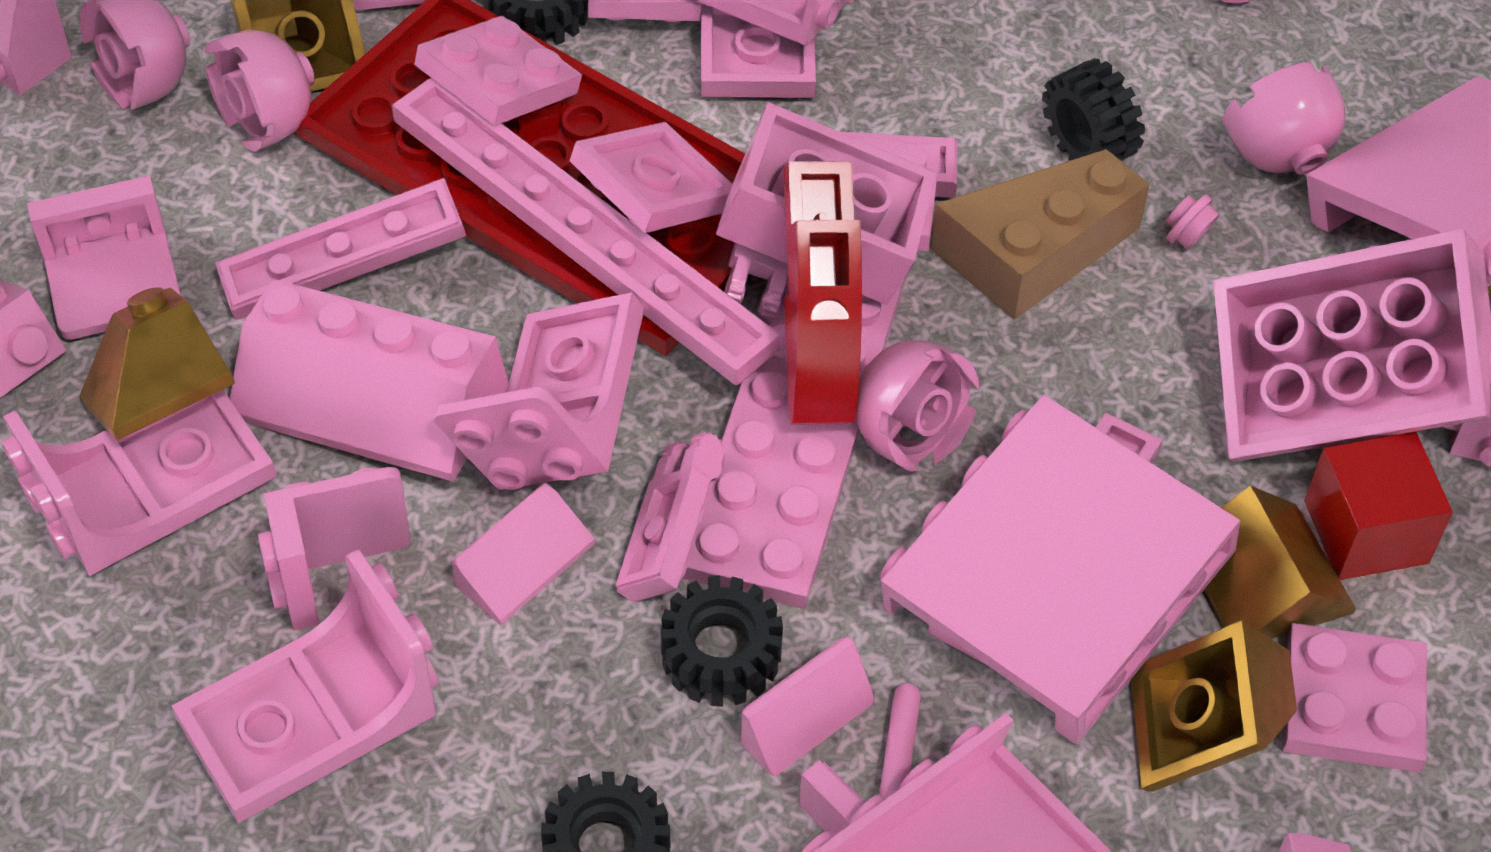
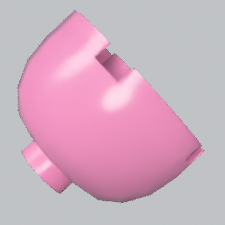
M90 0L83 3L80 12V28L83 43L95 42L100 59L94 60L90 64L102 88L122 109L131 106L130 110L155 102L171 93L183 75L186 64V48L190 44L189 33L181 17L176 14L172 15L168 8L158 0Z
M251 29L228 34L206 45L205 53L215 52V63L205 67L213 99L228 127L239 122L251 136V138L241 141L246 149L257 152L278 143L298 130L301 121L307 116L311 101L310 86L314 84L315 80L311 64L303 53H295L285 40L275 34Z
M1302 62L1281 68L1252 84L1250 89L1254 97L1248 100L1241 108L1236 99L1227 107L1222 121L1234 147L1245 161L1265 172L1289 173L1295 171L1299 175L1310 173L1327 161V153L1336 145L1345 127L1344 100L1329 68L1323 64L1321 72H1316L1311 62Z
M926 340L897 342L883 349L866 366L859 379L855 421L867 445L881 456L904 469L919 471L915 465L932 451L936 465L961 444L973 423L976 409L967 404L970 397V386L979 390L978 375L971 361L941 344ZM903 426H906L924 436V441H903L899 431Z

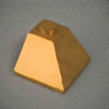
M230 0L238 32L251 29L275 34L285 40L295 53L301 52L307 57L313 69L315 79L314 84L310 86L311 92L327 88L366 54L353 0Z
M161 287L143 290L128 299V307L112 314L80 393V398L86 409L116 440L122 439L235 384L231 372L189 302L171 287L164 290Z
M1241 620L1146 660L1131 679L1141 788L1145 791L1153 792L1266 749L1297 712L1289 650Z

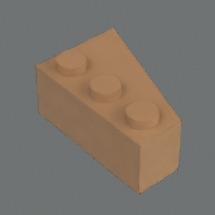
M1105 149L936 203L930 249L1015 320L1140 229L1150 183Z

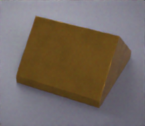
M1250 485L1221 507L1240 520L1236 551L1203 592L1223 628L1243 620L1264 635L1274 639L1287 635L1292 623L1316 626L1354 614L1356 610L1355 605L1295 503Z

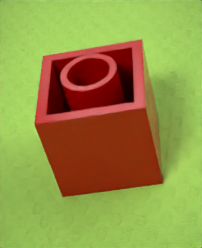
M1416 431L1323 448L1304 499L1329 562L1340 580L1430 564L1453 514V510Z

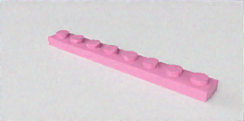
M428 79L392 105L394 121L615 293L621 295L633 292L644 306L643 314L735 386L779 351L780 334L647 233H644L639 227L632 224L626 217L503 124L494 126L434 79Z

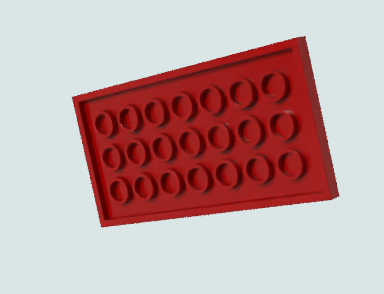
M426 0L310 102L307 116L301 121L298 130L295 131V135L395 195L444 178L466 233L465 237L577 304L618 295L394 121L392 105L431 78L414 65L418 45L499 17L498 15L471 0ZM524 31L541 45L557 53L564 62L581 73L582 77L577 94L501 124L628 219L600 190L596 189L590 180L570 162L576 141L666 122L733 184L745 153ZM722 213L647 232L649 236L724 292L732 270L731 267H728L735 242L716 235ZM643 314L637 340L667 356L680 342Z

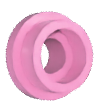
M1205 194L1196 201L1188 195L1165 220L1172 228L1166 239L1171 244L1178 241L1189 250L1220 216V213L1211 206L1213 199Z

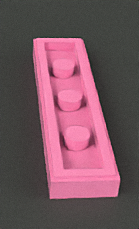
M442 178L217 261L215 265L230 310L235 319L238 320L249 315L272 279L320 291L466 236L446 181Z

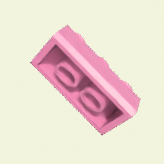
M767 102L730 189L716 235L788 264L783 167L788 161H852L854 220H860L862 295L887 305L915 261L937 172Z

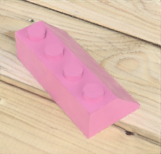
M272 279L242 324L233 376L235 384L231 388L230 400L247 424L454 482L467 457L435 424L434 419L437 408L443 404L505 393L509 387V382L495 336Z

